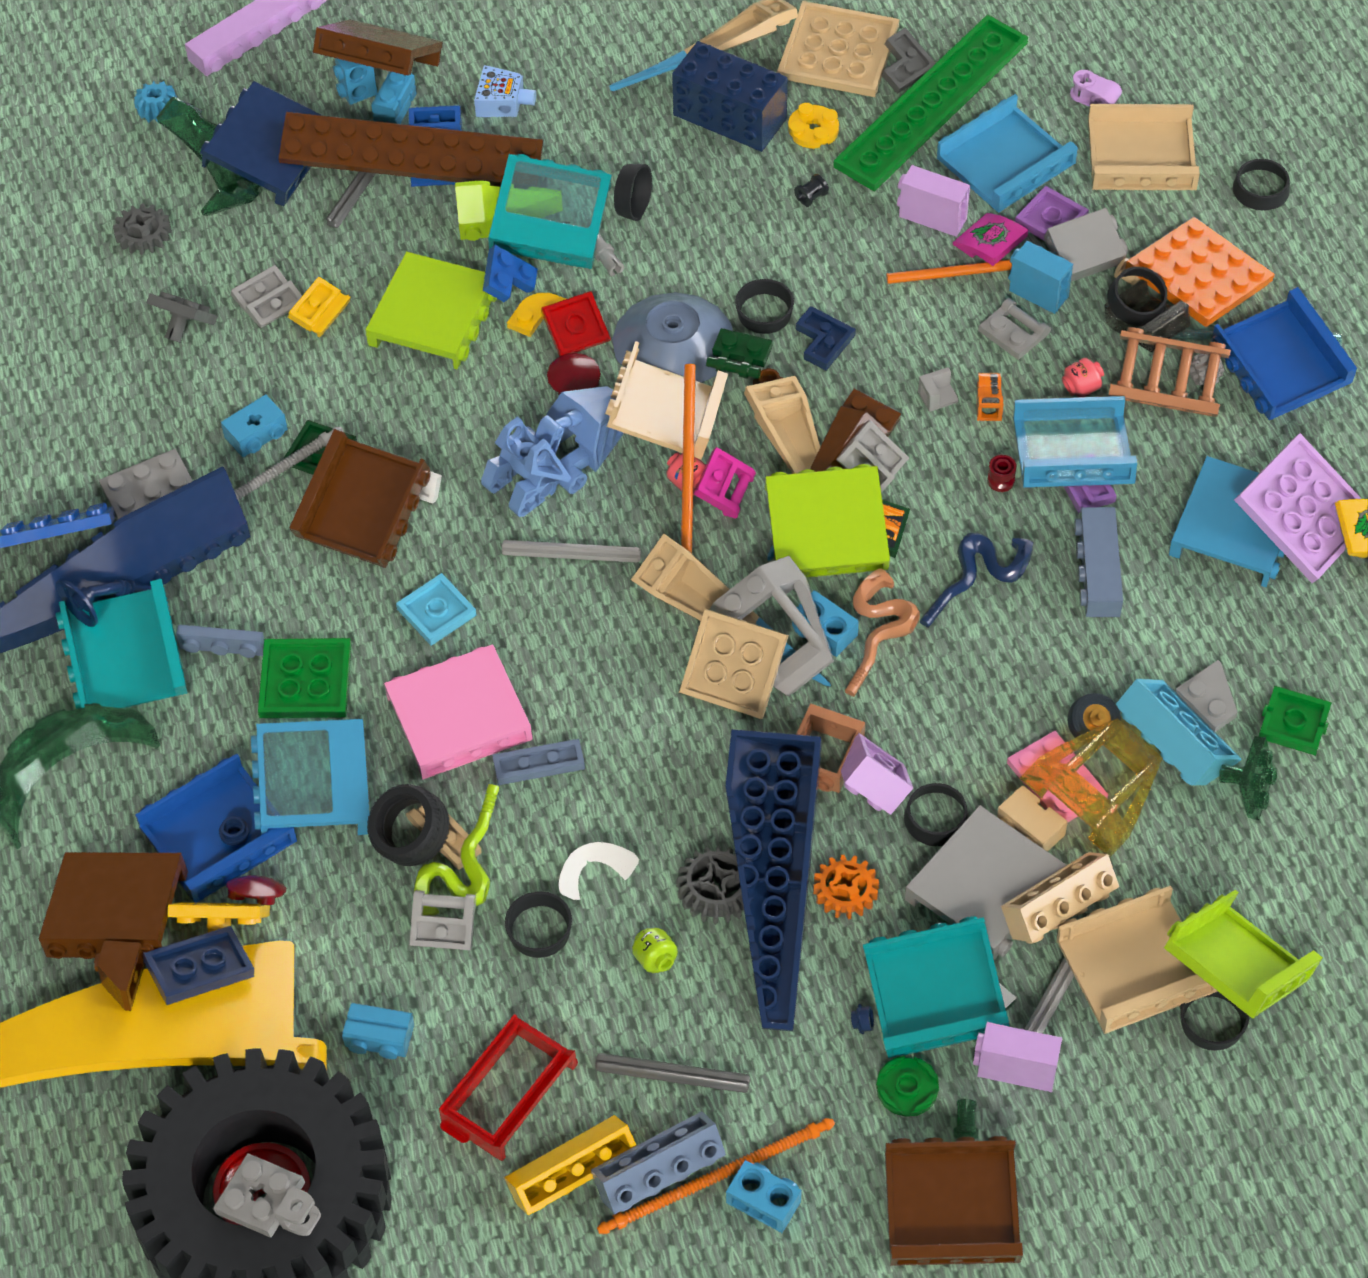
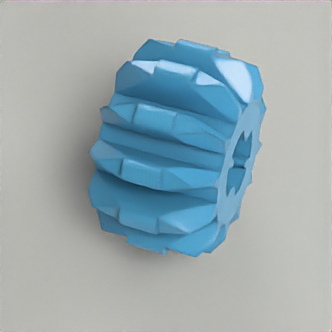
M153 81L151 85L143 84V89L136 90L137 94L134 97V105L141 119L145 118L148 123L155 119L159 124L160 118L169 121L170 115H176L178 98L172 86H167L164 81L159 84Z

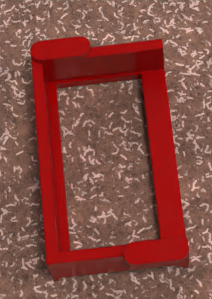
M514 1014L440 1106V1128L459 1142L466 1143L470 1140L495 1158L503 1161L506 1157L504 1146L566 1067L574 1070L578 1065L575 1050L563 1047ZM520 1036L553 1059L494 1135H492L457 1111L514 1039Z

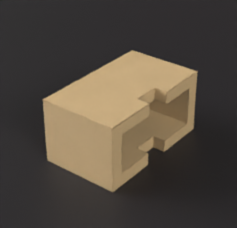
M1022 785L998 807L997 817L1048 852L1065 836L1068 821L1051 807L1044 810L1038 805L1040 799Z

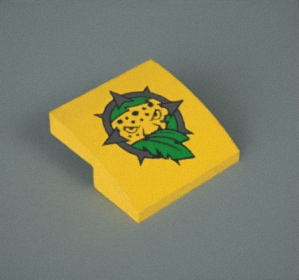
M1349 499L1335 502L1348 555L1360 558L1368 557V499Z

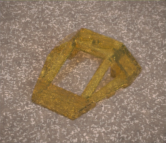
M1115 719L1040 756L1020 779L1041 798L1049 791L1093 829L1088 839L1111 857L1130 837L1163 757L1119 719ZM1102 745L1136 773L1110 800L1076 772ZM1083 747L1067 764L1059 762ZM1139 788L1124 818L1121 819L1117 809Z

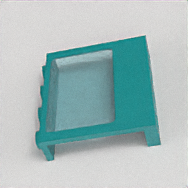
M509 154L488 237L489 249L497 245L511 254L592 269L594 251L608 191L611 189L612 174H607L605 171L598 169L593 171L582 169L574 164H557L549 159H532L524 154Z

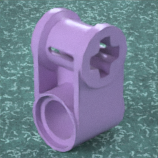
M1079 70L1073 76L1074 87L1070 91L1071 98L1090 107V104H1115L1122 94V90L1116 82L1107 80L1091 71Z

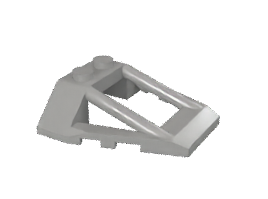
M790 556L759 566L718 598L709 609L742 620L771 596L775 598L808 640L804 646L779 665L773 687L786 696L796 692L834 662L807 578ZM794 588L810 624L786 595Z

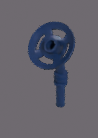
M59 579L56 582V590L61 600L65 601L69 611L79 621L89 627H94L98 623L95 608L91 603L94 601V597L109 594L124 596L152 589L151 585L136 584L132 580L117 579L112 583L88 586L87 588L82 587L81 589L65 579ZM84 609L85 611L89 612L90 616L87 615V614H86L85 612H83L82 610Z

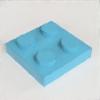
M442 573L396 603L397 610L430 646L477 616L476 609Z

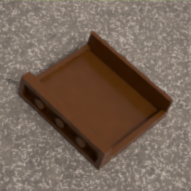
M349 19L316 27L313 53L408 76L412 73L413 61L438 67L443 41Z
M334 429L289 528L295 537L386 568L388 563L392 562L396 557L397 544L400 537H403L407 532L408 519L411 512H414L419 505V494L422 487L427 486L430 480V468L424 459H420L418 463L348 439L344 432Z
M65 852L38 938L46 957L56 959L95 958L97 953H101L104 941L141 943L143 953L161 948V941L168 919V905L172 904L178 881H186L188 874L182 854Z
M993 1136L988 1138V1141H975L973 1137H960L956 1139V1142H943L942 1138L933 1137L924 1139V1142L911 1143L910 1139L898 1138L892 1140V1143H886L885 1170L890 1266L1021 1263L1023 1246L1020 1243L1014 1158L1015 1140H1007V1137Z

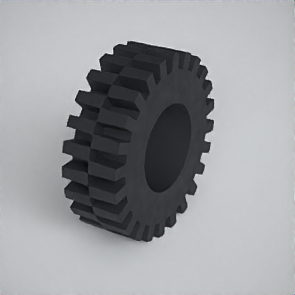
M261 1048L245 1049V1068L234 1070L228 1053L213 1058L217 1076L205 1080L198 1068L194 1066L183 1073L187 1088L186 1093L180 1096L167 1085L157 1095L162 1111L161 1116L146 1110L138 1121L143 1141L130 1139L126 1155L132 1170L123 1171L122 1182L129 1200L125 1202L128 1216L147 1260L151 1261L159 1278H349L347 1267L351 1263L361 1269L367 1265L372 1257L368 1241L370 1238L381 1241L386 1229L382 1211H390L392 1195L388 1180H391V1173L379 1124L376 1119L373 1120L369 1103L362 1093L354 1096L350 1081L345 1075L338 1071L329 1080L324 1062L311 1056L304 1068L300 1069L294 1052L290 1050L279 1049L275 1064L267 1065ZM261 1142H277L290 1145L305 1153L315 1163L314 1178L307 1193L312 1196L315 1202L314 1205L319 1209L321 1217L311 1234L307 1236L294 1234L279 1225L272 1238L243 1225L228 1223L215 1217L203 1206L204 1192L211 1174L227 1156L245 1146ZM307 1215L305 1221L301 1224L308 1222L310 1216Z

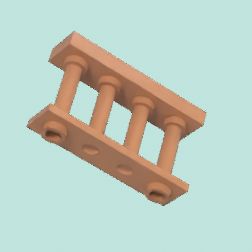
M1128 327L1127 331L1121 330L1120 339L1128 340L1121 379L1117 381V385H1110L1109 396H1125V401L1212 417L1218 416L1220 404L1215 403L1213 393L1220 358L1229 359L1231 350L1225 349V344L1209 342V346L1145 335L1143 334L1144 330ZM1139 343L1155 345L1148 384L1144 386V390L1133 388L1131 383ZM1166 347L1182 350L1175 390L1171 391V395L1160 393L1161 389L1158 388ZM1193 352L1210 355L1202 396H1199L1198 400L1187 398L1188 394L1185 393Z

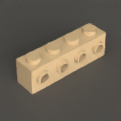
M1088 852L1008 901L1001 908L1012 939L1026 941L1029 944L1036 943L1044 938V934L1050 930L1058 929L1069 918L1085 913L1088 910V906L1107 899L1109 893L1119 888V884L1109 855Z

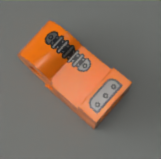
M978 373L977 421H1002L1004 404L1001 374ZM982 408H997V411L993 414H986L982 411Z

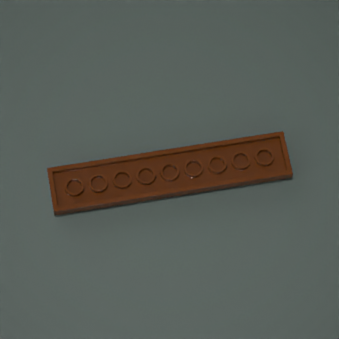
M286 112L278 159L279 163L450 182L489 181L490 186L501 187L508 155L524 154L532 159L541 160L543 140ZM514 172L511 185H514L515 189L527 190L530 187L538 188L539 177Z

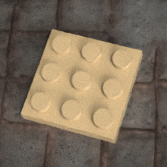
M704 609L679 692L763 719L789 635Z

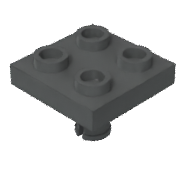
M160 291L159 296L149 293L146 302L147 304L170 311L169 314H172L164 338L181 343L187 320L194 319L214 325L218 315L209 313L210 307Z

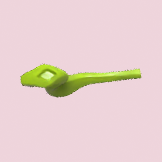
M488 784L487 794H485L477 824L464 840L461 848V861L471 884L469 886L464 885L447 865L432 862L424 865L418 871L414 891L420 890L425 891V894H430V885L433 878L440 876L445 881L452 896L466 897V894L476 895V907L485 903L490 887V879L477 861L475 849L488 830L499 786ZM424 906L423 915L434 916L439 914V910L435 907Z

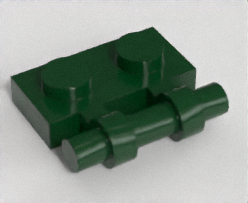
M721 328L712 348L713 356L718 358L709 356L706 366L715 368L716 372L718 370L724 373L728 371L739 374L741 378L748 379L753 377L759 379L761 368L753 366L765 367L773 347L772 340Z

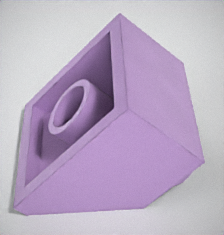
M858 733L841 769L844 780L843 785L852 794L858 795L860 793L866 797L869 805L877 811L883 809L891 815L913 789L906 767L896 758Z

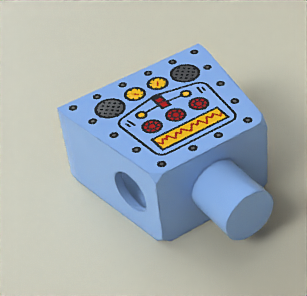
M484 65L474 99L476 117H517L520 104L535 105L536 90L524 89L523 76L521 74Z

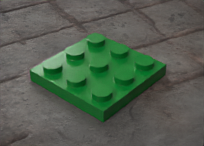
M264 639L258 703L259 718H345L347 716L351 639Z

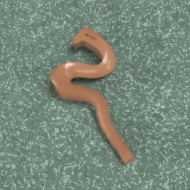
M881 568L868 575L859 585L853 597V607L858 614L869 618L896 615L899 619L874 629L868 635L865 641L864 658L845 689V693L855 697L875 662L878 644L883 640L903 637L912 633L920 617L917 606L904 599H893L877 605L868 604L869 600L881 588L894 587V581L891 576Z

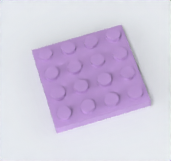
M1299 433L1234 501L1304 576L1313 583L1324 574L1346 549L1335 502L1361 498Z

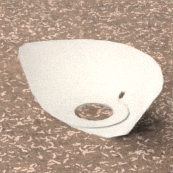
M595 842L583 845L573 851L565 861L559 877V891L568 898L580 900L578 879L587 861H598L607 864L617 871L624 880H627L638 865L639 859L633 852L611 843Z

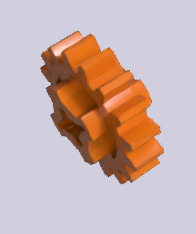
M844 854L841 855L838 862L833 857L829 858V866L821 864L820 873H815L813 894L817 895L816 903L818 905L825 903V913L830 912L832 909L835 910V918H839L841 913H846L847 918L851 919L852 912L863 916V907L871 910L873 908V900L878 899L879 879H875L876 870H867L868 862L866 860L861 864L857 863V856L855 855L851 861H847ZM832 877L833 881H830L829 886L826 887L828 880ZM866 886V891L860 896L859 892Z

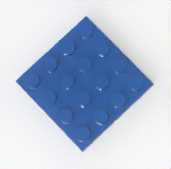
M106 503L91 505L83 513H79V509L63 511L55 519H52L51 514L35 517L27 525H24L23 520L7 523L0 529V548L110 525L116 518L113 506L107 507Z

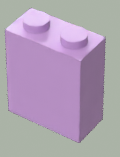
M911 165L907 174H902L898 183V189H901L897 200V206L900 207L899 217L957 237L967 220L970 185Z
M987 1022L985 1034L978 1032L973 1065L979 1066L977 1077L1052 1092L1062 1037Z

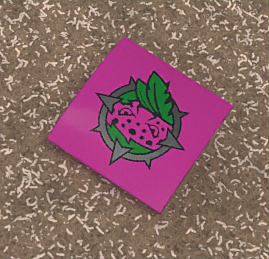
M986 213L953 242V245L973 258L977 255L994 266L1028 236V229L1006 217Z

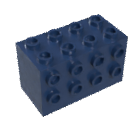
M697 41L672 73L673 115L763 152L787 119L788 77Z

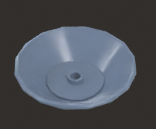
M677 292L652 295L632 305L618 320L612 338L615 358L622 365L626 351L632 352L636 341L639 342L637 361L683 377L684 365L695 364V381L703 383L717 374L715 368L706 366V362L709 356L718 358L713 356L712 348L720 329L733 331L732 325L718 306L699 296Z

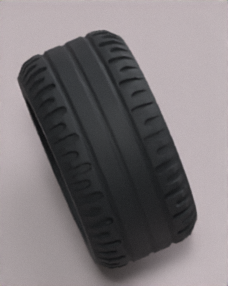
M402 784L388 789L387 792L380 795L379 799L377 798L369 812L367 833L369 834L368 837L372 846L381 856L398 865L417 866L430 861L441 851L440 849L443 848V844L446 843L448 838L447 835H449L450 822L445 805L436 795L417 785ZM413 804H422L425 811V824L422 832L409 845L396 847L392 839V827L396 817L406 807Z

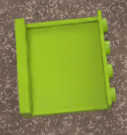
M406 251L365 329L368 345L378 348L382 340L452 359L453 368L458 369L461 361L465 362L468 358L471 341L475 342L478 338L481 321L485 322L487 320L490 303L497 300V298L483 291L485 272Z
M860 464L851 469L831 467L826 471L819 472L806 469L798 472V474L776 472L765 477V491H767L775 560L790 556L806 578L871 572L880 568L883 570L889 569L890 555L878 466L870 467L868 464Z
M1234 890L1226 896L1221 894L1211 905L1206 903L1198 913L1191 912L1183 922H1175L1167 933V936L1170 938L1164 949L1253 1019L1306 983L1323 957L1314 950L1299 960L1230 907L1239 893L1237 890Z

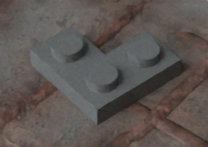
M906 27L889 37L884 44L898 61L886 68L882 73V77L897 94L918 81L936 64Z

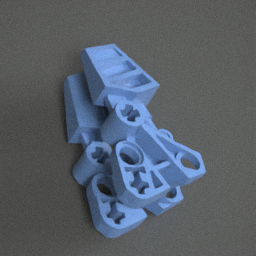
M604 386L561 392L546 416L540 421L537 431H534L529 426L526 427L517 416L504 426L496 439L495 444L502 450L500 456L487 461L481 478V484L494 494L513 480L512 477L516 474L522 476L525 480L516 482L509 502L510 510L518 517L527 515L545 501L544 498L549 494L552 496L558 484L570 494L577 492L587 481L586 474L581 470L589 466L596 472L624 434L607 427L610 416L605 413L613 389ZM516 428L515 432L510 435L511 431ZM575 434V441L579 444V447L559 460L556 452L560 442H564Z

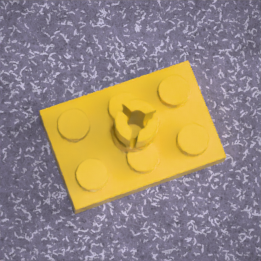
M178 902L168 905V917H177V923L201 922V918H207L208 933L231 926V918H238V924L252 925L261 923V918L270 916V905Z

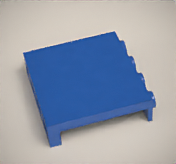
M1299 287L1289 291L1286 301L1223 330L1219 324L1214 326L1211 342L1225 344V349L1231 350L1229 359L1224 358L1227 368L1230 372L1236 374L1244 392L1250 394L1258 412L1264 413L1268 420H1272L1353 383L1357 370L1356 365Z
M238 754L221 760L217 766L205 773L196 775L187 784L171 790L164 798L154 804L146 805L139 813L135 814L140 830L157 853L182 854L188 874L186 881L178 882L193 902L203 900L224 887L229 880L240 877L297 842L294 827L268 828L267 832L262 835L261 829L255 830L254 812L260 811V804H254L253 786L257 785L243 768ZM266 798L267 815L280 816ZM232 816L243 819L249 827V836L246 841L236 846L225 844L219 835V828L222 822ZM235 830L232 831L230 834H237L239 831Z

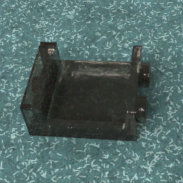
M1143 279L1119 294L1120 299L1127 307L1138 312H1150L1162 304L1161 300L1148 292V283ZM1179 301L1172 307L1165 304L1163 313L1144 326H1135L1123 322L1112 312L1108 302L1104 305L1106 324L1120 334L1121 330L1127 331L1128 327L1144 330L1143 334L1172 339L1190 326L1189 305L1183 301ZM1138 344L1149 352H1153L1155 349V345Z

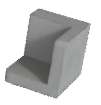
M949 367L919 376L918 393L929 412L958 402V397L950 385L951 371Z

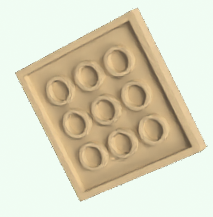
M802 1L777 73L788 77V81L875 97L890 55L889 49L884 44L889 37L897 33L899 19Z

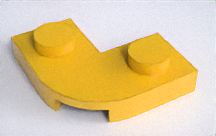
M536 293L528 296L519 304L507 321V328L531 337L544 319L541 308L566 300V298L552 293Z

